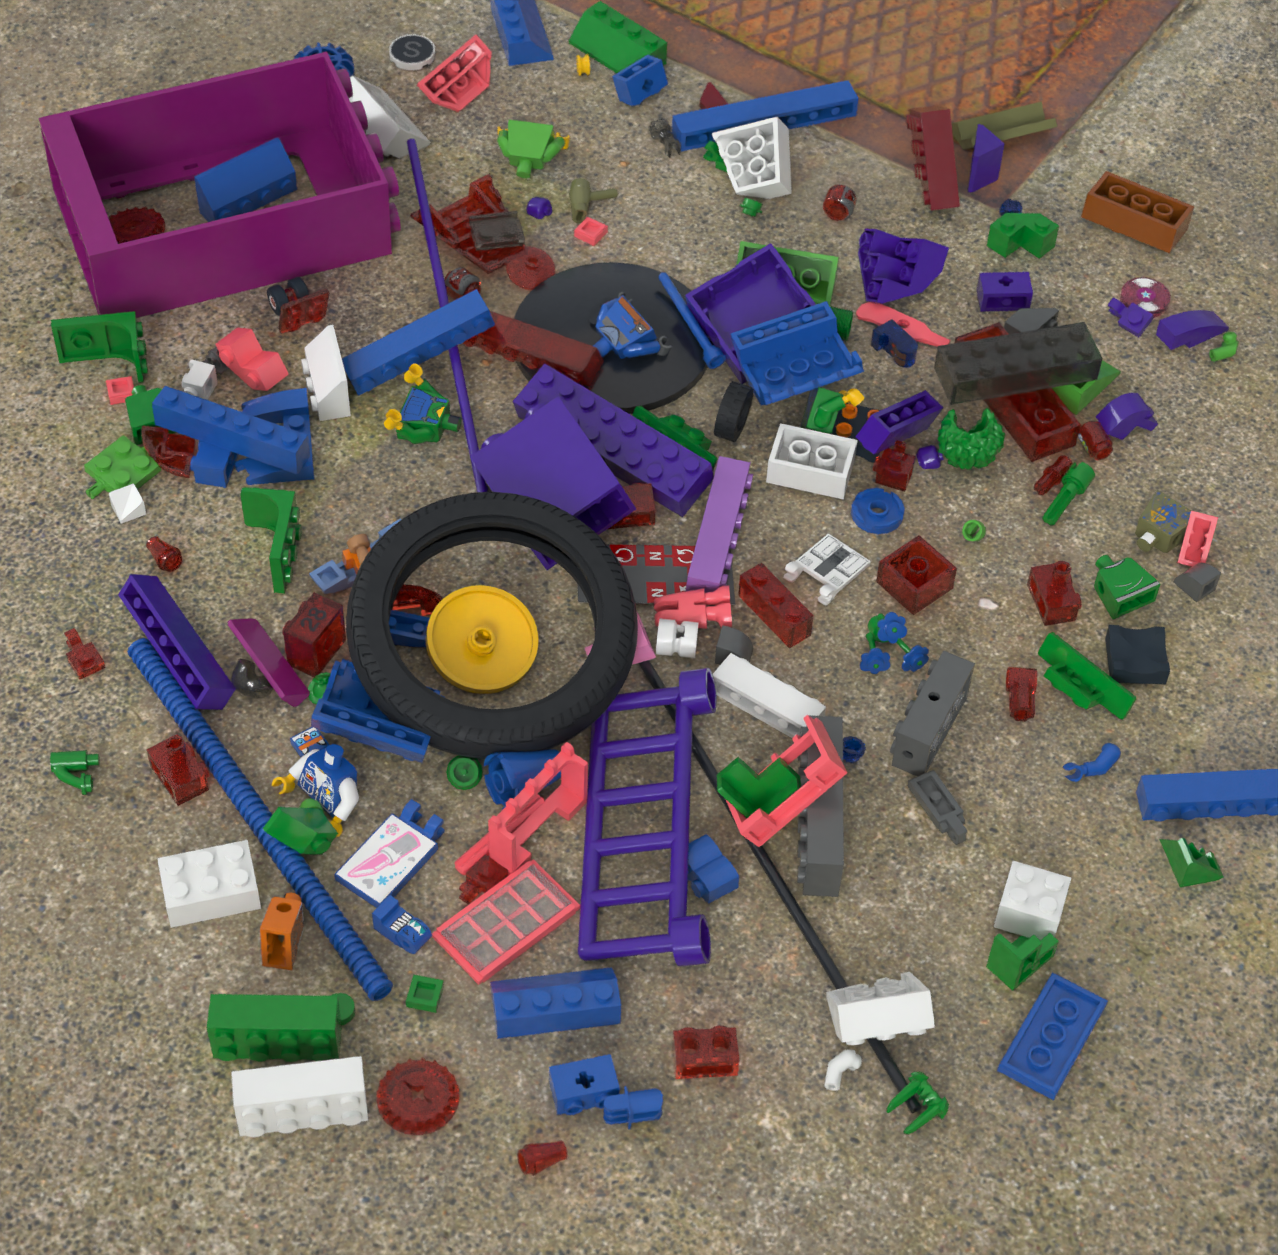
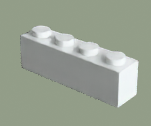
M732 653L713 673L717 696L791 738L796 734L800 736L801 727H806L803 719L806 715L825 716L826 706L822 705L817 699L806 696L794 686L783 683L769 672L760 670L751 665L746 659L739 658Z

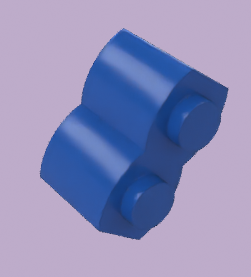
M707 834L689 843L688 880L691 881V888L698 898L702 897L709 904L739 887V875L736 869L722 855L716 843Z

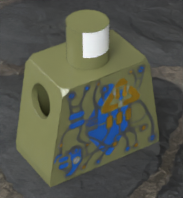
M1157 490L1139 518L1135 532L1136 536L1139 537L1137 540L1138 547L1145 552L1150 551L1153 547L1163 553L1170 552L1183 542L1191 510Z

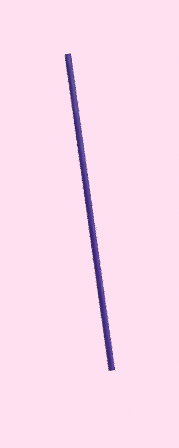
M411 138L406 143L439 306L441 308L449 304L418 148L416 140ZM458 345L448 349L469 455L472 456L479 451L460 353ZM471 460L477 493L488 492L486 481Z

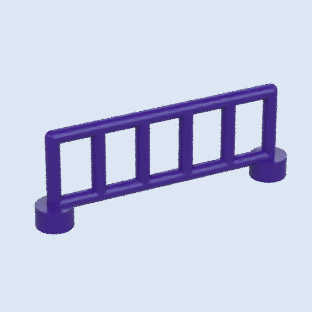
M710 668L681 671L679 686L618 694L607 710L591 724L578 937V956L584 961L673 952L675 962L679 967L708 964L710 962L711 938L706 917L703 914L687 916L693 716L716 712V688ZM676 704L675 733L607 742L609 712ZM674 751L673 781L605 789L606 759ZM673 799L671 831L602 839L604 807ZM671 849L670 881L599 889L601 857ZM669 900L668 934L597 941L598 908Z

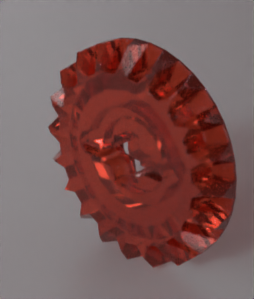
M137 206L133 209L126 208L125 211H117V215L109 216V221L118 244L162 234L165 231V221L161 213L156 212L155 209L148 210L146 206L141 209Z
M423 1057L420 1060L409 1058L405 1063L400 1064L397 1062L395 1068L387 1070L385 1077L380 1080L377 1091V1107L383 1120L393 1129L408 1135L429 1134L445 1126L454 1116L459 1105V1086L454 1074H451L446 1066L439 1065L436 1060L431 1062L426 1061ZM410 1089L416 1092L424 1090L423 1094L426 1100L421 1098L412 1100Z

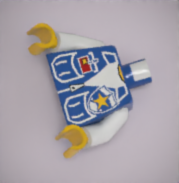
M331 744L321 750L314 749L302 756L289 769L290 774L288 776L273 779L272 787L283 783L284 788L279 794L291 793L295 788L294 781L297 779V785L312 799L319 801L322 808L333 818L329 822L338 833L336 837H339L342 834V820L346 821L359 800L357 770L343 757V748L339 745Z

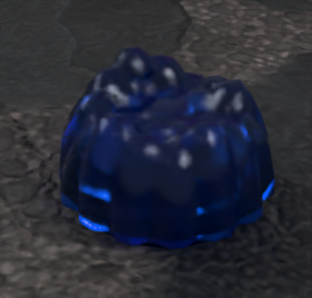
M1007 199L1001 204L999 213L1001 216L1005 213H1022V204L1017 200Z
M844 737L843 759L850 764L857 762L865 753V743L857 737Z

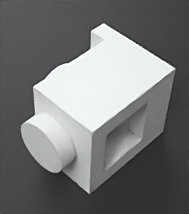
M191 359L189 362L190 371L182 379L183 392L208 400L217 385L215 365Z

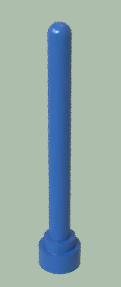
M665 272L660 273V282L704 350L703 360L710 369L721 366L726 360V356L721 348L711 344L668 274Z

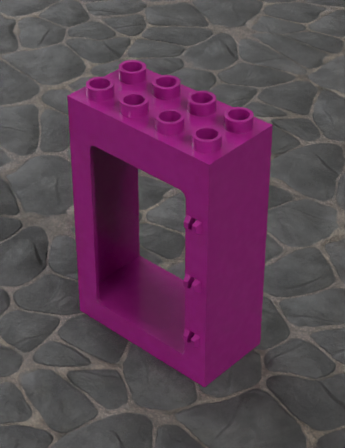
M323 52L40 117L39 123L52 188L98 315L135 311L136 318L287 281L295 277H303L392 254L391 233L400 231L401 224L397 208L393 202L389 203V198L399 196L398 181L391 166L380 167L379 163L383 162V151L378 135L376 133L366 135L364 130L368 129V121L363 103L360 100L350 102L349 98L353 97V89L347 70L345 68L335 70L328 53ZM277 137L280 139L288 156L296 155L300 158L316 194L314 197L121 244L117 243L102 200L113 197L119 199L127 194L184 180L194 181V176Z

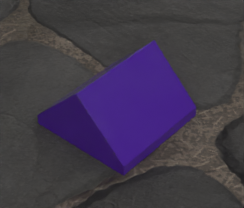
M981 124L977 126L968 185V192L971 193L998 180L1005 145Z

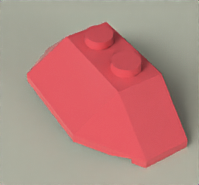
M474 35L424 77L417 86L432 103L460 112L489 86L492 52L477 35Z

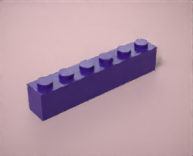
M131 574L118 594L122 602L196 709L223 710L236 690L234 685L157 576Z

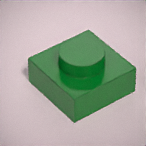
M413 975L406 998V1007L437 1013L444 988V980Z

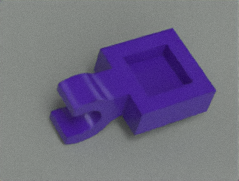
M1112 298L1107 305L1110 308L1108 312L1120 318L1118 326L1139 338L1154 319L1152 313L1133 302L1127 308L1121 301Z

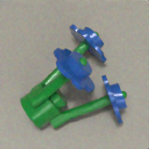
M889 612L885 616L880 613L872 617L867 624L869 633L865 637L869 642L870 651L861 655L860 669L877 674L879 671H885L890 668V654L887 652L883 653L881 649L876 648L875 641L897 643L906 654L903 657L904 662L901 666L904 671L911 670L915 672L922 668L929 660L927 655L929 649L927 647L922 648L920 645L910 649L901 639L907 634V628L904 626L906 619L903 616L898 617L894 612Z

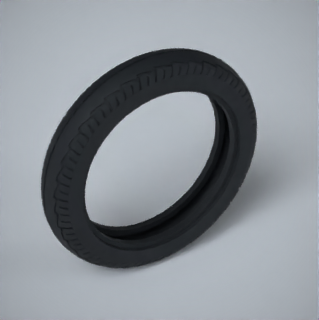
M478 492L452 496L424 506L400 520L376 542L362 562L351 588L347 606L346 633L348 648L355 671L369 697L389 720L431 736L428 745L455 755L486 759L488 755L496 752L549 750L572 739L593 724L611 705L627 679L637 645L638 621L633 592L622 565L609 546L590 527L570 513L539 499L512 493ZM501 541L531 548L554 560L580 586L592 612L595 639L582 667L564 686L549 696L527 705L507 709H484L462 705L444 698L427 688L408 670L401 660L391 637L389 619L393 603L405 581L421 564L444 550L466 543Z

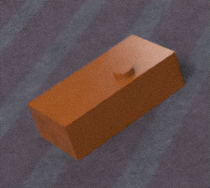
M1106 171L1087 193L1081 217L1109 228L1115 233H1121L1170 253L1188 230L1195 206Z

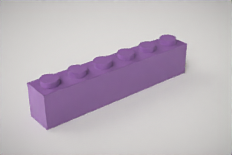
M719 456L687 577L686 591L704 588L705 593L714 592L719 587L727 585L728 575L724 574L725 569H731L733 554L729 552L730 549H736L739 534L734 532L735 528L741 529L744 514L739 512L740 508L746 509L749 494L744 492L745 489H751L754 475L749 473L750 462Z

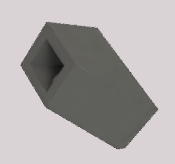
M1056 308L1019 309L1005 321L1001 340L1027 354L1033 347L1037 348L1048 334L1051 335L1058 327L1057 318L1059 310Z

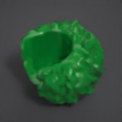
M989 408L983 410L981 419L968 432L958 427L955 410L952 409L948 411V414L941 421V429L938 431L937 438L939 442L938 452L943 454L948 459L947 463L954 467L967 470L972 469V467L980 469L995 461V455L1004 447L1005 433L1002 431V425L998 424V420H996L994 413H991Z

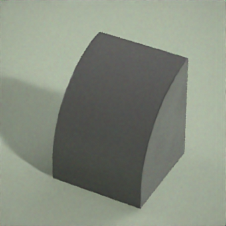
M1197 563L1174 579V583L1197 603L1216 590L1221 572L1210 564Z
M722 625L716 645L715 664L721 665L730 653L739 658H744L750 663L753 652L752 641L743 632Z

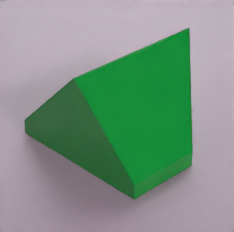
M1184 838L1178 841L1159 839L1180 888L1218 881L1224 877L1213 852L1210 851L1205 854L1204 848L1197 850L1194 843L1187 844Z

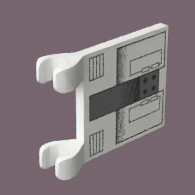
M827 534L796 561L788 563L785 567L787 573L784 574L783 578L793 583L801 572L805 571L824 584L820 588L819 593L821 596L818 597L817 601L827 606L840 590L870 565L871 561L832 535Z

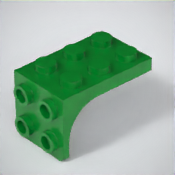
M135 311L51 320L59 363L121 358L135 365L138 383L144 382L143 374H148L146 358H142V356L147 355L145 340H140V337H144L142 321L137 322Z
M244 487L240 493L244 523L249 527L266 528L275 532L269 556L274 593L285 594L287 583H291L293 578L291 563L297 560L298 549L295 544L296 541L301 540L302 525L299 524L300 508L296 504L295 491Z

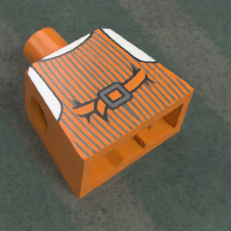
M286 893L283 898L274 897L270 901L260 927L262 966L293 970L304 927L303 903L301 902V897L295 893ZM279 935H285L283 943L279 941Z

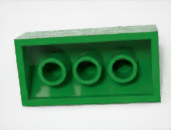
M602 1L597 2L584 11L569 38V44L588 54L591 58L615 73L622 71L646 55L661 59L663 66L667 62V41Z

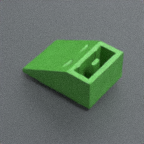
M1079 346L1053 355L1041 366L1035 390L1077 415L1117 378L1121 371Z

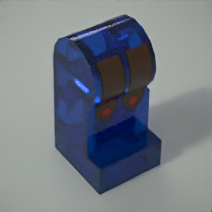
M893 319L873 329L871 346L876 351L884 349L890 356L894 357V362L900 367H911L915 364L918 343Z

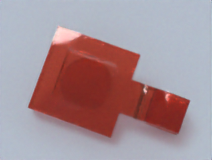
M75 628L64 632L67 638L66 644L71 650L66 653L67 661L79 680L105 668L104 660L92 642L83 645Z
M485 854L466 872V880L459 887V890L463 892L459 899L469 905L481 891L486 893L508 876V870Z

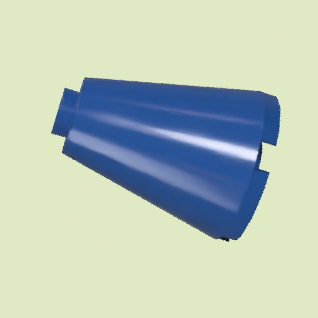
M557 749L529 752H496L488 755L484 761V766L488 765L489 774L484 775V779L496 805L502 804L504 806L502 809H504L506 802L510 798L514 799L525 788V783L530 778L534 779L544 769V764L549 759L553 760L560 752ZM561 770L544 788L561 778Z

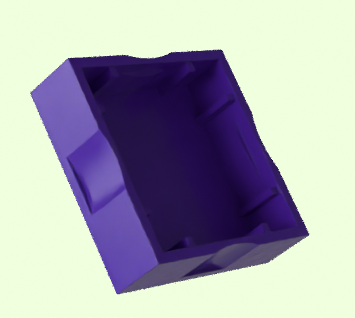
M771 243L740 261L730 271L712 278L685 295L690 311L713 345L721 348L726 356L725 362L741 384H744L747 380L742 373L730 333L816 305L807 291L796 282L791 269Z

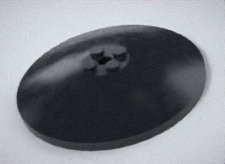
M616 262L593 263L557 273L541 282L524 298L512 324V350L514 358L528 381L533 378L545 363L628 414H633L637 406H642L649 411L677 400L698 383L708 366L703 360L704 350L659 280V274L662 272L640 265ZM669 276L687 304L685 295L691 292V290L683 283ZM620 292H624L626 294L625 298L627 300L633 299L632 306L653 328L657 337L655 340L658 341L661 336L668 338L664 344L665 346L672 345L668 355L661 356L654 353L620 359L611 350L603 358H600L594 352L592 346L602 338L595 327L601 306L618 298Z

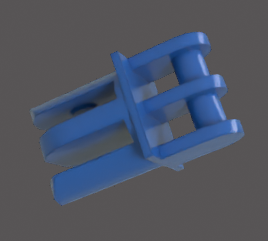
M624 1086V1094L611 1095L605 1098L603 1119L607 1124L611 1125L627 1123L628 1130L631 1129V1124L658 1120L662 1116V1092L657 1088L629 1092L627 1091V1086Z

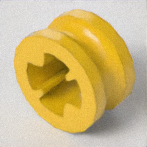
M585 54L584 57L576 55L578 76H581L582 73H585L587 76L590 75L588 54Z

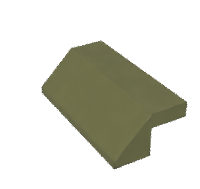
M1041 101L952 123V133L962 149L965 150L974 148L978 124L984 125L1002 141L1055 128L1057 123L1056 118L1045 120Z

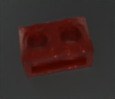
M722 1025L714 1026L711 1029L686 1027L673 1031L672 1050L675 1079L738 1076L740 1060L736 1027L727 1028ZM723 1047L727 1051L719 1052L715 1050V1048ZM685 1049H692V1050H694V1051H696V1052H695V1053H692V1054H688V1053L684 1052L683 1050H685Z

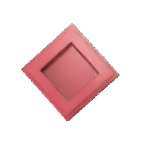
M587 217L574 230V237L595 246L608 233V226Z
M132 376L106 380L110 405L126 403L125 399L132 396L131 391L134 388Z

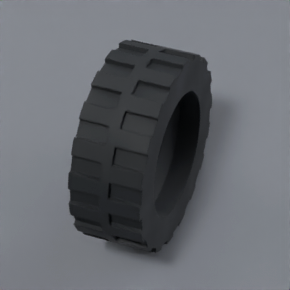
M735 381L729 384L716 416L714 436L732 442L737 441L750 411L753 387Z

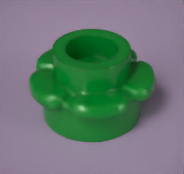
M744 198L740 207L743 208L742 213L756 217L757 213L762 214L761 208L763 204L749 198Z

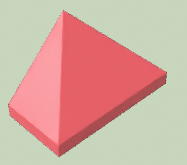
M1191 510L1177 563L1191 567L1197 563H1206L1218 517Z

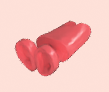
M729 585L721 586L714 592L705 593L703 588L664 595L654 599V610L657 612L654 619L657 627L659 626L660 618L675 620L679 625L683 621L699 622L698 629H707V621L718 622L721 629L722 625L732 627Z

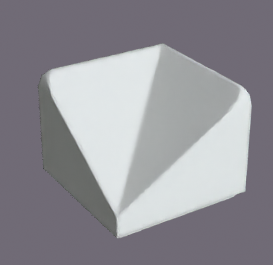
M134 484L109 493L111 506L121 524L146 515L144 501Z

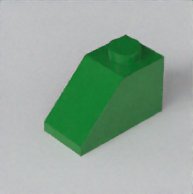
M278 807L263 827L267 834L300 854L323 855L338 835L321 809Z

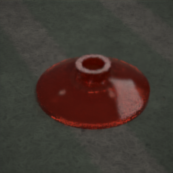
M525 246L514 250L509 255L506 262V272L514 284L526 290H533L541 282L555 275V265L552 258L543 250Z

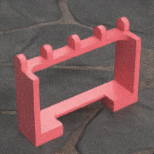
M806 715L803 719L809 731L802 737L796 734L792 738L794 744L780 756L777 753L770 756L772 763L781 757L789 765L812 744L816 743L821 756L804 770L806 777L809 779L807 783L769 815L759 808L746 818L726 800L740 834L758 847L762 846L847 774L823 723L817 717L813 719Z
M564 743L561 747V752L553 760L549 759L544 764V769L534 779L530 778L525 783V788L514 799L510 798L506 802V807L497 816H492L488 820L490 864L507 876L528 861H531V853L521 845L554 812L570 821L587 803L588 762L574 753V748L570 743ZM561 770V785L513 834L508 832L506 825Z

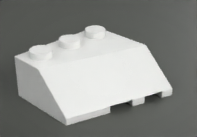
M778 117L712 133L719 147V153L727 167V173L736 194L766 199L791 194L789 129Z
M911 972L902 973L901 980L878 979L874 983V987L870 988L865 984H857L826 992L836 1035L842 1043L846 1042L847 1045H859L864 1043L865 1039L877 1037L878 1040H890L896 1037L895 1034L907 1032L908 1035H920L926 1033V1029L935 1028L930 990Z

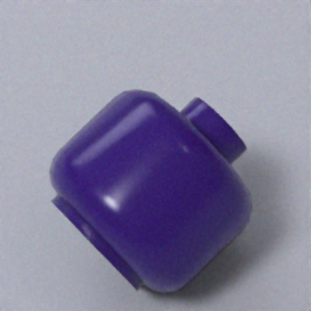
M533 197L527 204V214L537 219H543L546 215L550 216L552 214L551 202L546 198Z
M935 445L919 448L916 453L919 466L923 469H937L941 466L940 461L944 460L943 455L937 451Z

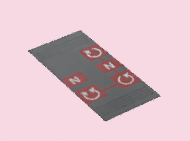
M607 544L627 575L635 603H654L655 598L686 591L687 577L695 546ZM731 565V569H725L724 574L728 575L727 585H729L730 604L735 605ZM577 584L578 602H588L582 589Z

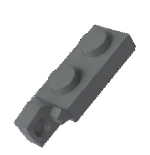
M932 770L908 780L907 787L941 833L947 832L948 837L955 845L965 842L968 831L963 825L965 824L964 811L937 773Z

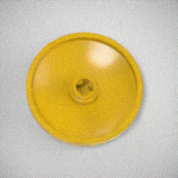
M484 585L464 587L443 598L430 616L425 638L427 653L436 671L453 686L478 694L504 691L521 681L535 660L539 642L536 623L527 607L512 594L496 587Z

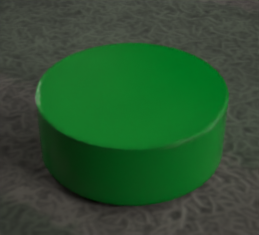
M345 993L330 995L338 996L342 1025L349 1023L355 1016L353 999Z

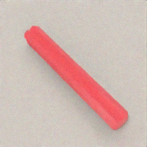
M537 794L506 825V830L513 834L544 803L543 797ZM489 832L455 861V869L460 874L467 875L489 856Z

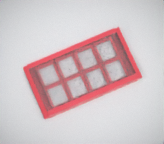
M533 859L436 928V931L432 933V937L479 985L576 914V911L580 909V904Z

